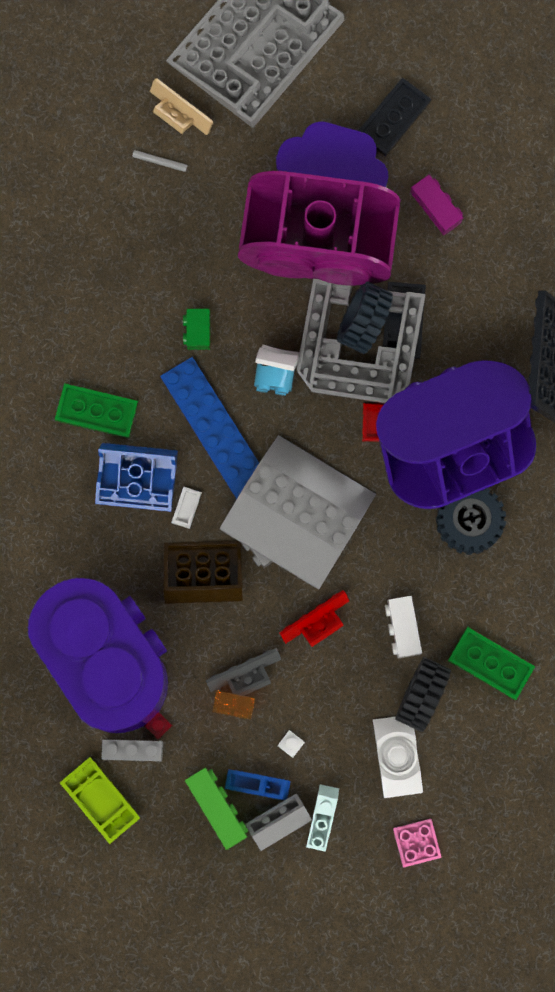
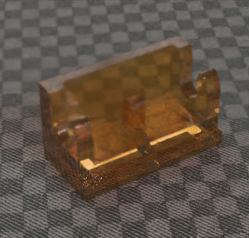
M217 690L212 712L251 720L255 698Z

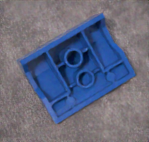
M108 443L101 444L98 449L100 458L95 504L172 511L177 469V450Z

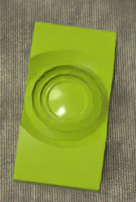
M91 757L60 782L109 844L140 819L137 812Z

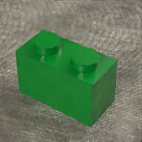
M187 309V315H183V326H187V333H183V345L187 344V350H210V309Z

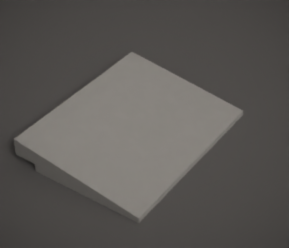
M218 0L169 56L166 62L254 128L343 23L344 14L331 6L329 0ZM223 2H227V3L223 6V8L220 9V5H221ZM216 15L209 23V17ZM203 28L204 30L197 36L198 30ZM188 42H192V44L186 49V44ZM181 55L176 62L172 61L176 56Z

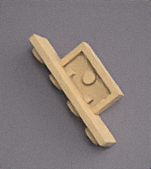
M156 78L153 81L150 92L159 98L161 102L155 106L153 112L181 134L192 125L204 134H209L213 121Z

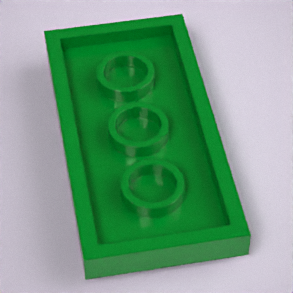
M64 383L55 421L129 439L138 401Z
M469 627L464 631L448 659L450 663L515 701L535 668L534 665Z

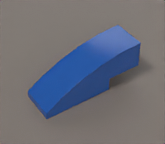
M228 769L225 789L286 800L288 799L291 781Z

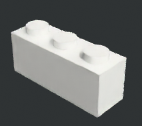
M412 596L389 599L387 601L388 605H385L386 616H390L391 624H388L390 636L394 635L395 643H392L393 654H397L398 658L421 655L422 650Z

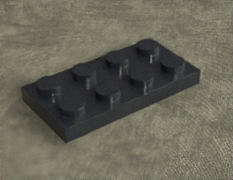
M402 77L358 131L369 135L376 144V150L386 157L431 103L432 99Z

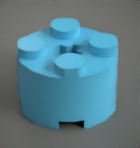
M257 363L254 386L257 387L256 391L267 393L269 390H275V394L284 396L292 391L294 371L272 366H262L263 364Z

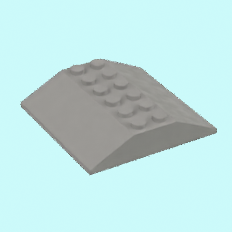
M278 435L246 483L219 529L319 590L376 494Z

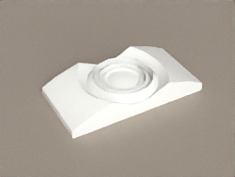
M262 345V348H259L255 363L294 371L298 364L300 353Z
M395 717L374 719L373 726L384 798L423 793L414 728L395 720Z

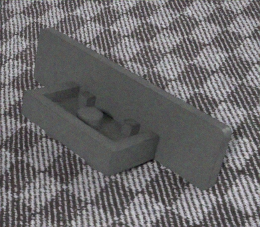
M277 648L267 650L260 656L250 658L238 666L230 667L223 673L211 676L210 679L206 680V683L211 692L229 684L235 699H238L271 684L264 667L280 661V654Z

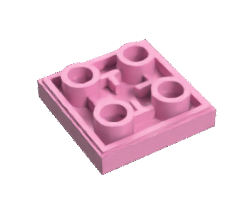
M432 819L393 828L403 868L442 858Z

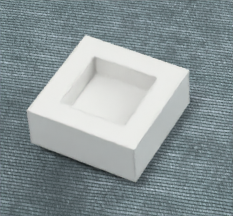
M289 730L278 744V747L293 758L305 742Z

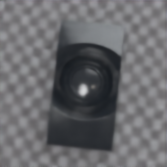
M388 282L387 291L425 294L426 285ZM424 307L414 359H420ZM389 312L386 317L383 347L397 348L402 313Z

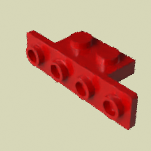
M344 590L334 594L329 600L319 604L308 614L301 616L292 625L286 626L279 633L285 644L302 633L310 646L313 647L343 627L342 621L334 611L349 602L347 594Z

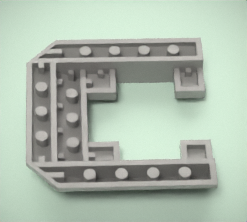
M313 279L297 364V372L309 389L314 393L386 403L393 395L405 390L411 381L426 295L413 292L399 293L389 291L393 293L392 305L389 311L402 313L397 348L378 346L376 363L368 364L339 359L342 344L337 342V340L325 338L331 305L349 306L352 286L332 284L320 279Z

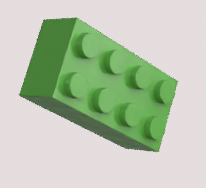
M204 768L186 779L185 782L227 850L247 837L246 833L249 830L243 821L239 822L236 815L238 812L233 804L228 805L225 800L228 795L223 787L218 788L215 781L218 779L213 770L208 771L207 768Z

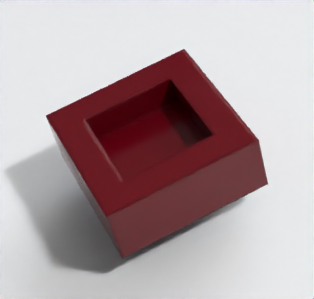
M159 712L144 725L158 740L172 727Z

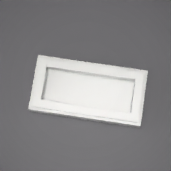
M183 487L171 523L190 529L202 492Z

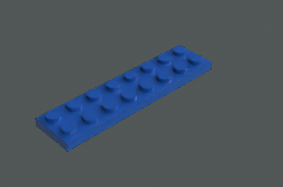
M191 357L161 375L160 378L237 499L259 462L199 366Z

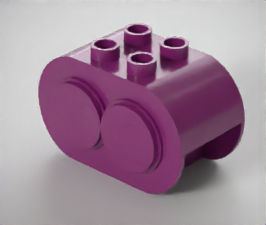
M286 171L257 173L248 182L238 258L252 268L285 278L320 279L328 283L347 286L362 285L366 282L372 284L384 282L391 276L400 198L392 190L368 182Z

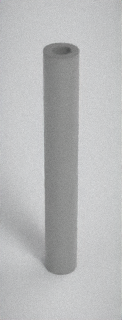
M134 150L132 156L186 172L188 165L136 150Z

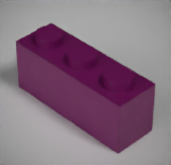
M428 175L411 187V195L443 235L462 223L463 213L458 207H454L450 196L446 192L443 193L439 182L435 178L432 179Z

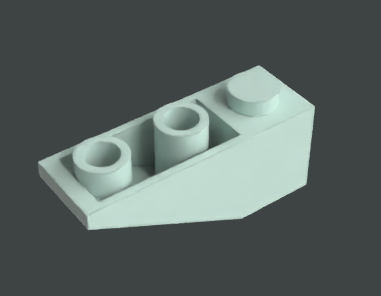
M320 784L307 848L326 852L339 788Z

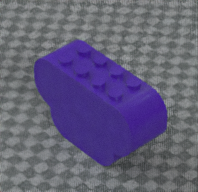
M315 122L306 128L302 138L293 137L287 139L280 146L276 158V171L368 182L387 187L388 182L386 166L380 160L375 159L376 144L374 140L366 133L328 122Z

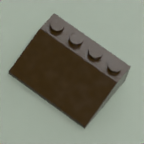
M241 542L164 543L165 604L243 601Z

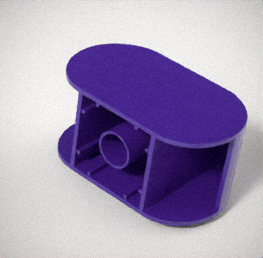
M476 361L459 368L450 367L437 377L425 382H414L408 385L405 390L393 395L381 408L377 417L376 428L388 483L396 496L411 506L422 509H435L510 479L525 471L534 460L536 438L530 423V388L523 375L504 363Z
M75 578L54 585L38 599L31 611L28 622V634L31 644L78 716L86 724L110 733H125L136 730L148 723L160 711L165 702L168 691V677L166 668L159 657L166 653L167 649L153 629L144 634L142 633L138 624L146 618L131 596L121 601L106 585L91 579Z

